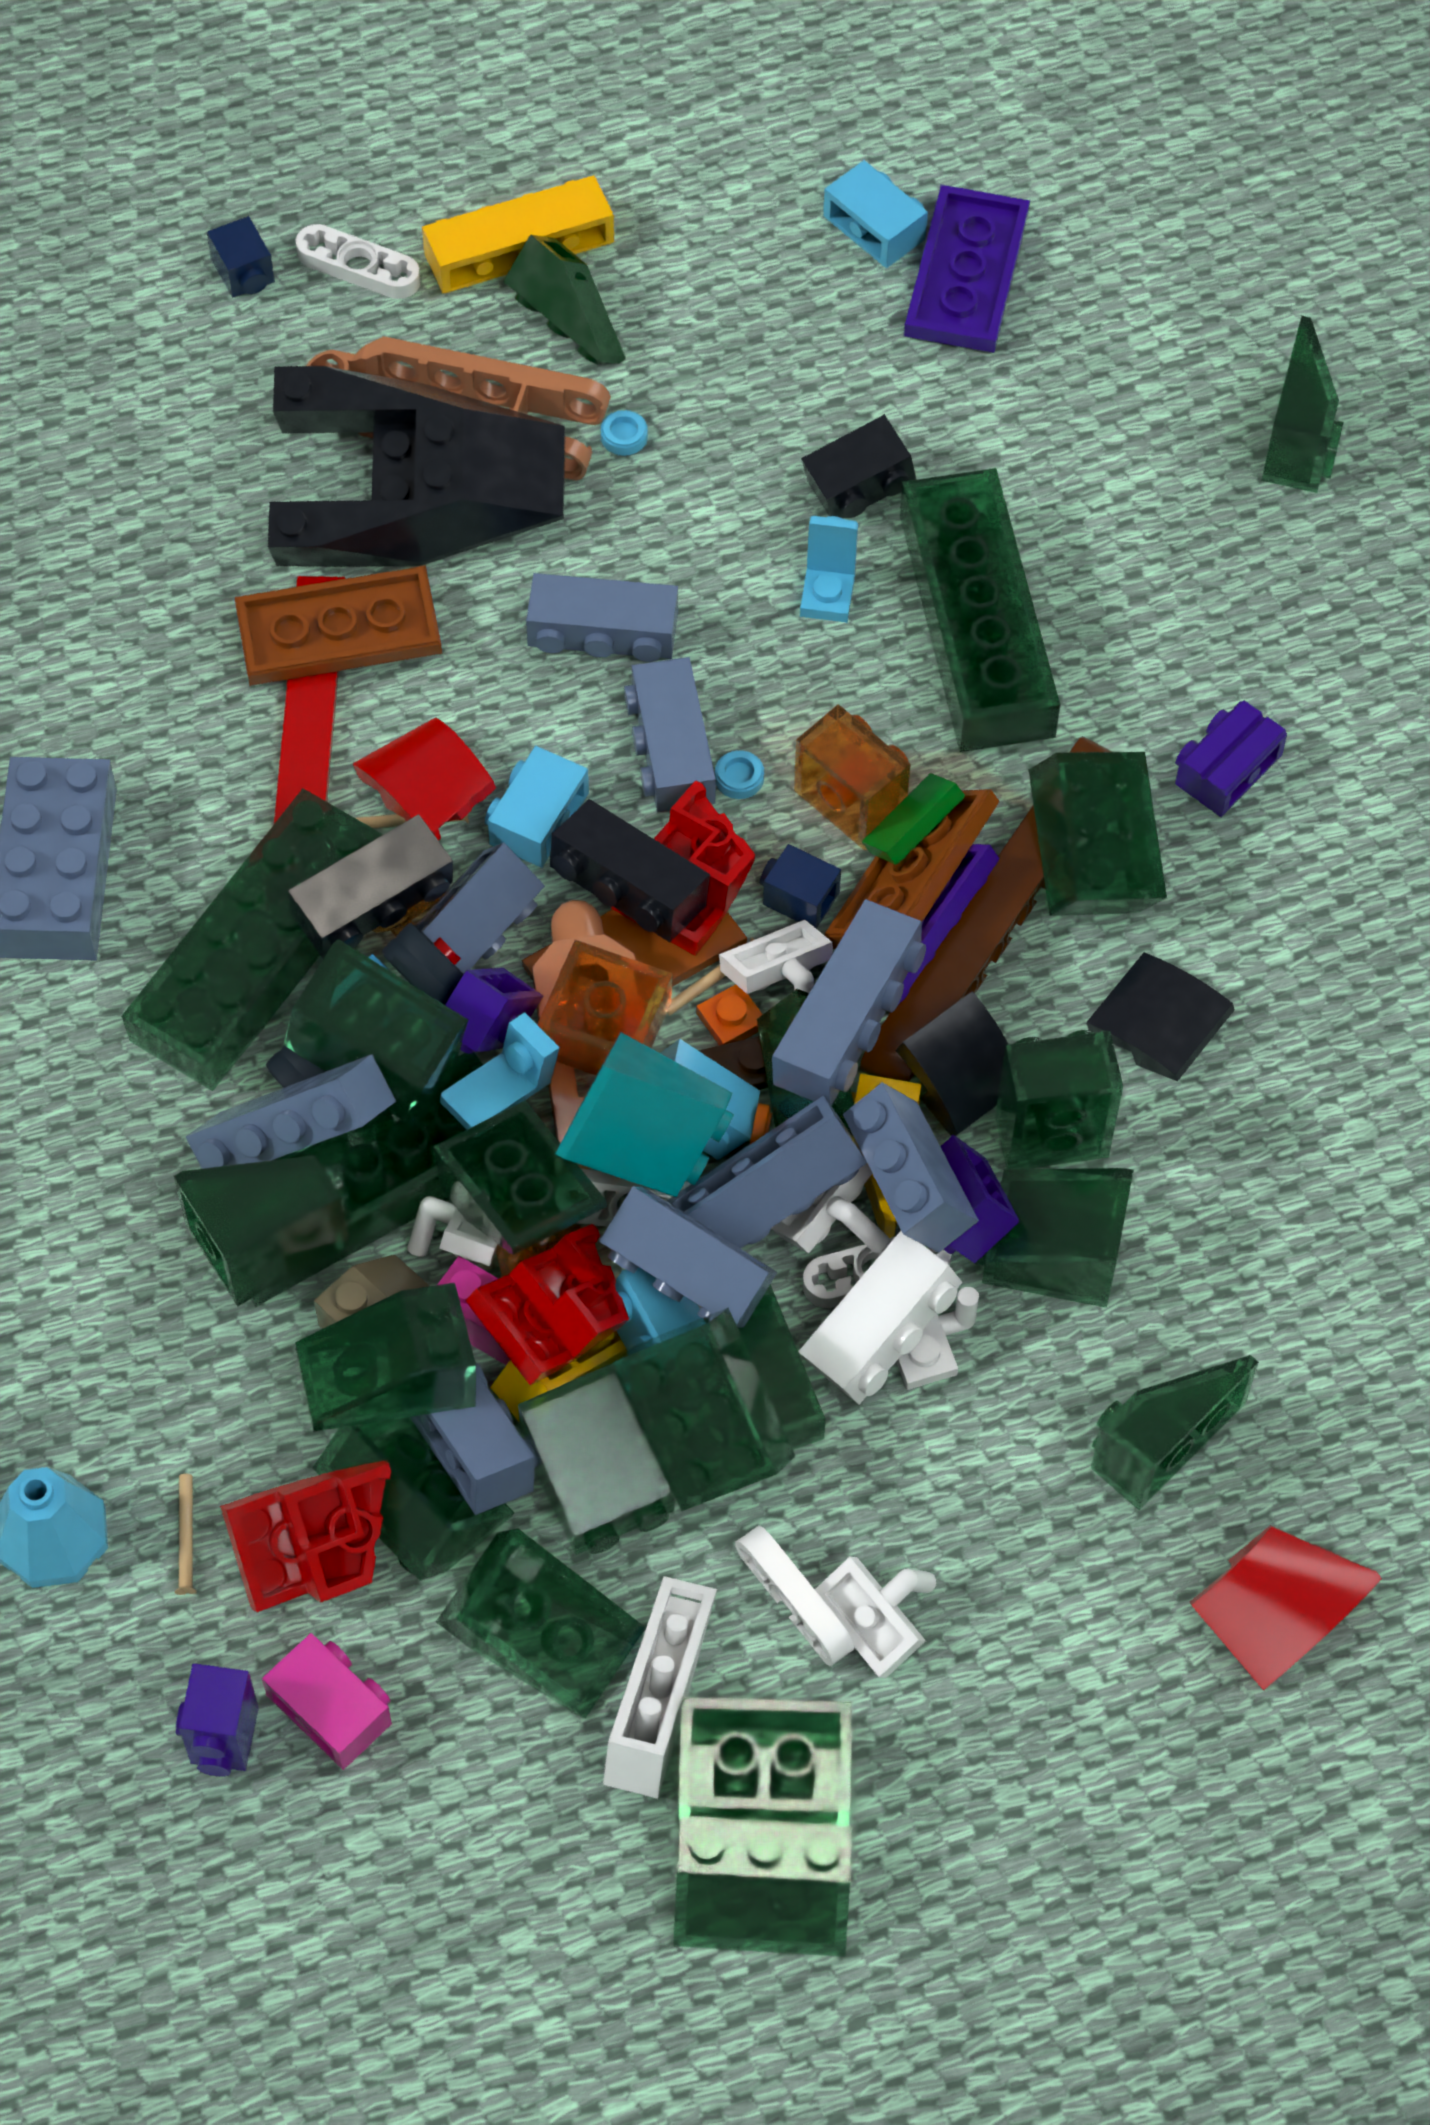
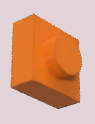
M736 984L696 1006V1014L718 1045L745 1040L767 1028V1019L751 997Z

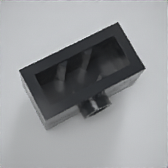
M885 414L801 458L807 481L829 516L854 518L864 512L868 506L887 496L900 494L910 484L917 481L912 457Z

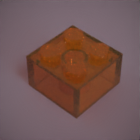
M837 704L796 739L794 791L866 851L867 848L861 841L908 795L911 764L897 746L887 745L876 736L862 717L855 714L851 715L842 706Z
M574 940L537 1024L560 1047L556 1062L597 1076L620 1032L652 1048L671 1004L673 973Z

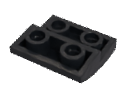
M1143 952L1086 1024L1091 1036L1131 1051L1137 1066L1178 1082L1235 1009L1231 1001L1206 983L1160 958Z
M973 991L903 1041L895 1050L927 1088L928 1091L920 1099L950 1136L953 1134L958 1136L1026 1083L1017 1059L1005 1036Z

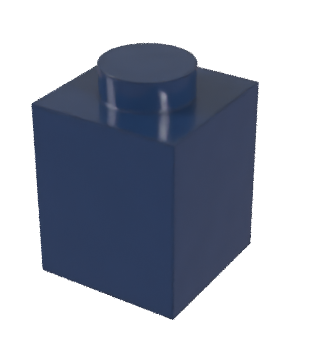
M249 216L207 231L211 260L232 298L245 293H259L267 285L275 282L271 254Z
M788 844L778 860L772 857L763 869L759 884L763 886V905L797 922L806 920L817 929L840 893L841 869Z

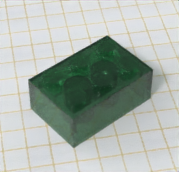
M1145 752L1055 753L1028 770L1049 916L1136 913L1167 898Z
M1079 1030L1070 1033L1066 1037L1045 1040L1038 1037H1027L1018 1040L1014 1044L1005 1046L995 1118L1007 1172L1109 1158L1123 1091V1083L1111 1031L1094 1033L1091 1030Z
M729 1308L639 1343L614 1361L681 1511L777 1475L796 1457Z
M682 1697L678 1828L848 1833L851 1812L852 1702Z

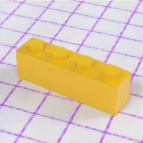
M595 175L579 180H571L556 187L528 193L519 198L492 206H484L472 212L448 219H440L435 223L422 226L424 255L442 294L507 275L530 234L556 238L574 254L614 243V214Z

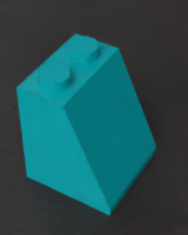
M620 1032L555 1154L574 1163L677 1197L685 1182L695 1185L709 1160V1157L702 1154L709 1139L720 1142L734 1116V1114L726 1110L733 1093Z

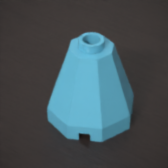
M48 1467L24 1470L8 1487L0 1501V1563L8 1570L16 1573L21 1580L32 1588L78 1582L87 1573V1568L96 1558L99 1559L108 1549L104 1501L69 1474Z

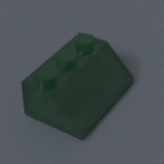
M338 939L330 947L293 1007L284 1046L324 1071L332 1070L372 1054L396 1100L395 1103L385 1110L413 1126L440 1100L441 1093L449 1088L468 1019Z
M403 1405L344 1420L312 1468L318 1475L379 1461L389 1463L391 1475L390 1479H387L385 1482L380 1511L383 1516V1522L379 1538L398 1557L400 1565L406 1571L415 1575L420 1581L449 1571L515 1513L504 1503L475 1515L407 1414Z
M681 1816L673 1947L845 1957L853 1826Z

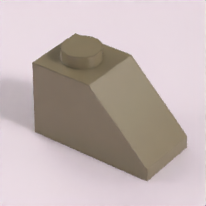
M395 1254L353 1265L314 1300L318 1325L356 1359L432 1290V1287Z

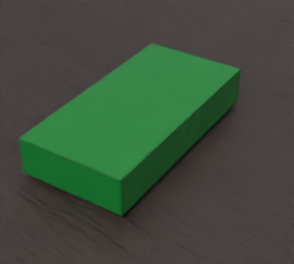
M929 773L861 842L871 854L894 865L899 864L965 795L956 783Z

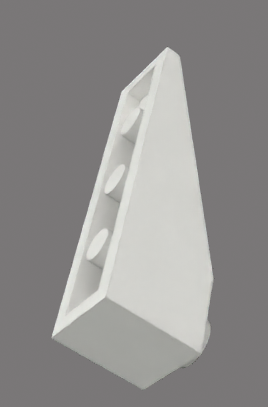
M663 1577L608 1741L603 1785L658 1799L675 1745L717 1589ZM672 1593V1594H676V1595H680V1596H684V1597H688V1598L700 1600L701 1603H697V1602H693V1601H689V1600H685V1599L673 1597V1596H670V1594Z

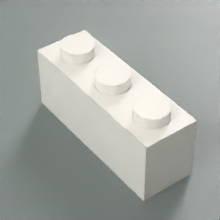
M900 1231L798 1352L812 1367L860 1405L866 1396H871L880 1390L888 1377V1370L901 1355L910 1353L918 1345L923 1335V1329L936 1314L943 1313L951 1306L957 1296V1289L963 1282L947 1263L924 1245L903 1235L902 1231Z

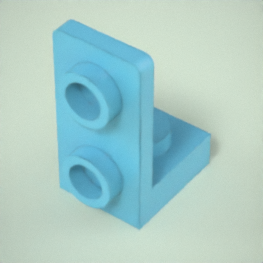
M837 516L810 517L807 571L800 606V617L848 623L856 571L858 522L845 520Z
M524 1012L509 1022L502 1053L441 1093L440 1103L470 1133L475 1134L551 1083L560 1047Z

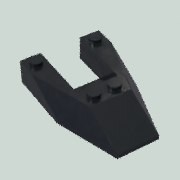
M326 366L274 367L273 413L282 434L373 432L371 500L269 502L268 549L276 566H421L564 519L566 433L564 425L424 383Z

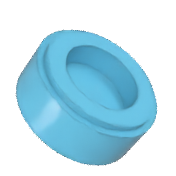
M620 410L613 412L601 424V442L613 454L622 456L635 454L647 442L648 428L646 421L642 416L633 411Z
M737 750L726 753L718 760L715 766L716 786L724 795L730 798H749L755 795L763 785L764 766L761 760L750 752Z

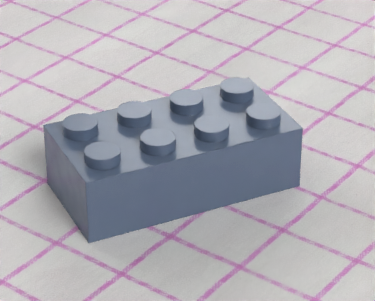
M10 757L0 828V958L97 961L117 792L110 759Z

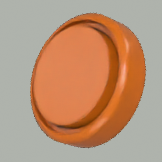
M758 1103L750 1144L770 1131L772 1113L770 1112L771 1107L767 1104Z

